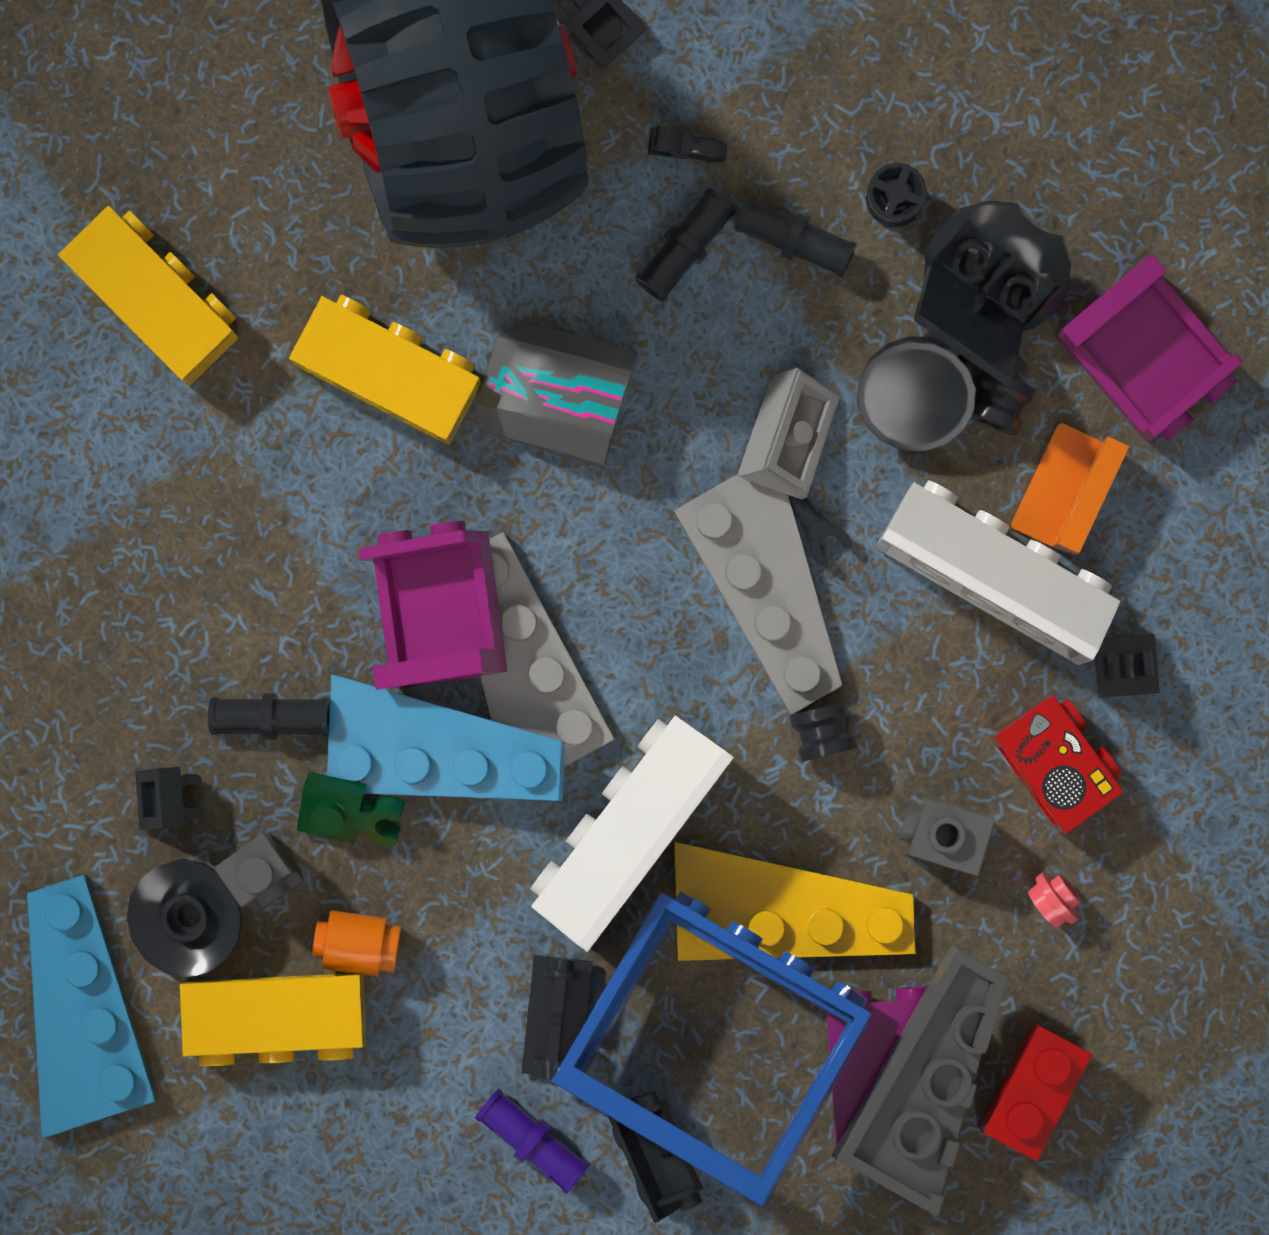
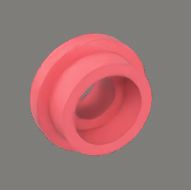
M1046 872L1039 874L1036 877L1037 884L1028 890V894L1039 912L1056 929L1065 922L1070 924L1077 922L1080 919V915L1076 906L1082 903V900L1071 883L1062 874H1059L1054 879Z

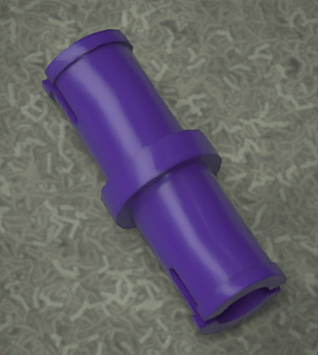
M500 1089L495 1091L474 1118L478 1122H482L516 1151L513 1155L514 1158L520 1163H523L525 1160L529 1161L558 1185L565 1194L572 1189L591 1165L549 1132L552 1128L549 1123L544 1119L538 1123L505 1096Z

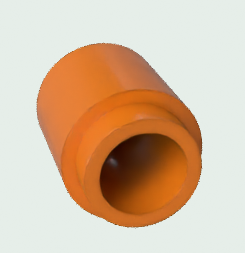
M331 910L328 922L317 921L312 956L323 957L322 969L376 977H379L380 971L394 973L401 926L387 924V918Z

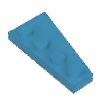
M331 674L328 776L366 784L365 794L563 801L565 741L390 690H376L375 686Z
M87 875L78 876L27 893L42 1138L155 1102L158 1099Z

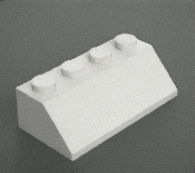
M928 480L923 488L913 482L875 546L876 549L1073 663L1081 665L1094 659L1121 602L1109 595L1112 588L1111 584L1084 569H1081L1078 576L1057 565L1061 556L1037 541L1030 540L1027 546H1024L1008 537L1006 533L1010 527L987 512L979 510L974 517L956 507L955 503L958 497L941 485Z
M676 715L668 725L657 719L637 746L646 755L634 771L630 772L624 766L620 768L602 792V795L610 800L609 804L597 820L589 814L584 816L566 840L569 845L575 848L561 867L550 861L530 888L539 896L531 907L586 952L589 951L734 758Z

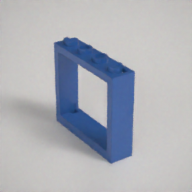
M680 891L674 900L661 892L551 1082L766 1208L873 1020L872 1013L863 1009L868 999L836 981L832 990L811 979L815 968L786 951L782 953L779 960L758 948L763 938L734 921L730 923L727 930L710 921L706 917L711 908L697 899H693ZM672 924L677 925L847 1023L760 1176L586 1074Z

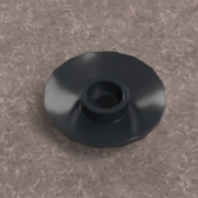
M188 859L161 863L140 878L130 895L127 922L132 942L147 962L164 973L182 977L209 973L229 958L240 940L243 919L241 907L215 869L206 863ZM186 904L193 905L199 911L200 918L196 925L187 923L182 916V911Z

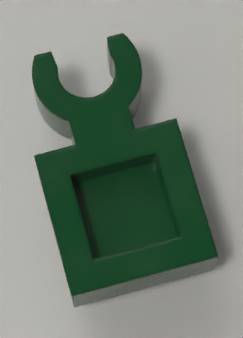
M309 771L303 786L297 831L350 844L355 843L358 832L366 833L377 844L396 846L401 826L388 823L383 819L400 822L405 802L392 796H383L375 800L364 798L366 784Z

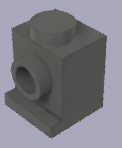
M262 833L214 867L241 907L249 906L254 915H257L304 881L271 833Z

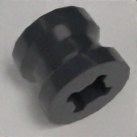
M897 162L883 166L876 171L867 189L865 200L868 212L875 221L886 227L898 228L908 225L917 218L925 204L927 194L925 180L918 170L908 164Z
M981 370L976 381L979 386V392L976 397L975 409L970 419L1002 433L1017 436L1023 424L1019 415L1023 406L1032 401L1035 390L1015 378L1006 387L990 374Z
M846 702L789 716L792 728L800 734L802 745L798 753L801 762L858 748L855 736L847 732L844 721L848 715Z

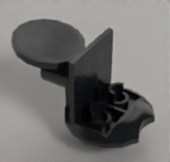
M988 200L962 207L939 224L926 248L925 278L914 316V321L925 328L927 332L922 337L909 336L887 343L870 357L858 382L857 406L865 426L880 441L900 450L927 451L946 445L959 435L971 418L976 403L977 383L970 363L965 358L1006 387L1013 382L1023 331L1034 329L1055 314L1069 291L1072 260L1063 236L1048 233L1034 226L1023 215L1018 203ZM968 249H976L978 253H972ZM1015 283H1023V284H1026L1027 286H1026V287H1020V286L1016 285Z

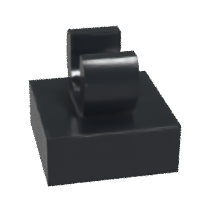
M1155 634L1104 638L1095 656L1098 698L1160 693Z
M180 767L135 771L139 830L184 826V820L196 819L204 815V807H186L183 804L182 790L185 786L202 784L201 776L197 774L181 775Z

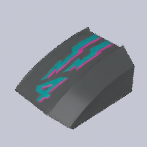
M524 322L517 324L497 336L476 405L486 432L604 469L629 381H632L639 358L638 352Z

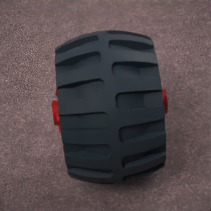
M320 0L333 55L331 72L332 76L338 77L339 84L327 86L334 119L341 139L349 138L353 151L361 158L379 217L391 242L413 247L454 248L497 241L530 229L549 219L585 192V188L588 187L586 165L588 160L578 100L572 78L576 77V66L567 32L563 24H557L551 0Z

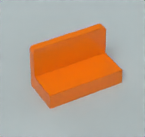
M1061 423L1057 425L1014 515L1011 528L1072 558L1078 555L1130 446L1109 436L1100 441L1066 424Z

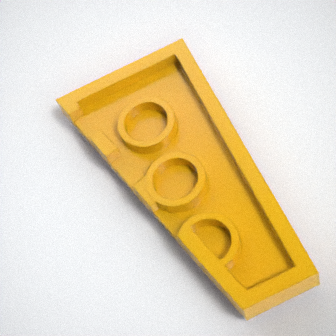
M674 842L676 898L681 891L689 897L702 902L711 908L706 918L726 930L730 923L734 921L763 938L758 948L775 958H780L784 951L796 957L915 954L913 894ZM677 926L678 961L734 959Z

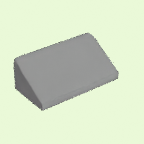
M799 368L775 374L767 387L738 475L749 482L799 499L807 498L841 396Z

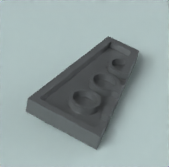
M952 945L950 946L833 1151L832 1157L939 1217L944 1196L941 1193L949 1167L953 1168L960 1145L957 1138L966 1107H971L977 1086L974 1083L981 1055L987 1052L1008 977Z

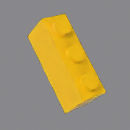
M108 205L58 256L189 387L238 339V336L229 328V325L236 317L212 293L205 300H202L187 285L195 276L171 252L161 259L146 244L154 235L130 210L120 218Z
M340 295L336 303L321 296L289 357L293 365L450 446L482 385L480 378L472 374L476 365L448 349H444L440 357L420 347L424 339L422 336L396 322H392L388 330L368 320L372 311L346 296Z
M349 973L187 981L180 984L183 1056H199V1066L235 1064V1054L258 1053V1063L294 1061V1051L318 1050V1060L354 1058L353 1048H362L367 1044L364 975Z

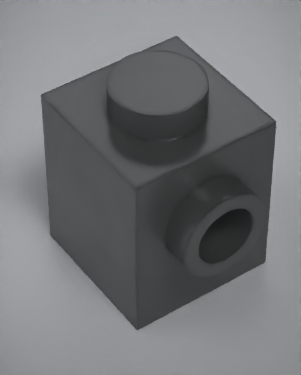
M922 798L919 809L911 806L908 807L899 840L908 843L905 855L978 876L995 819L932 799Z

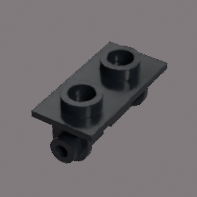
M534 955L522 1074L538 1075L539 1078L544 1079L554 1078L587 1021L593 961Z
M655 1090L630 1099L676 1127L666 1100L659 1101ZM608 1116L612 1125L615 1142L623 1150L636 1180L638 1195L647 1206L654 1223L661 1221L679 1208L683 1211L703 1202L699 1191L704 1187L693 1165L674 1154L668 1156L666 1149Z

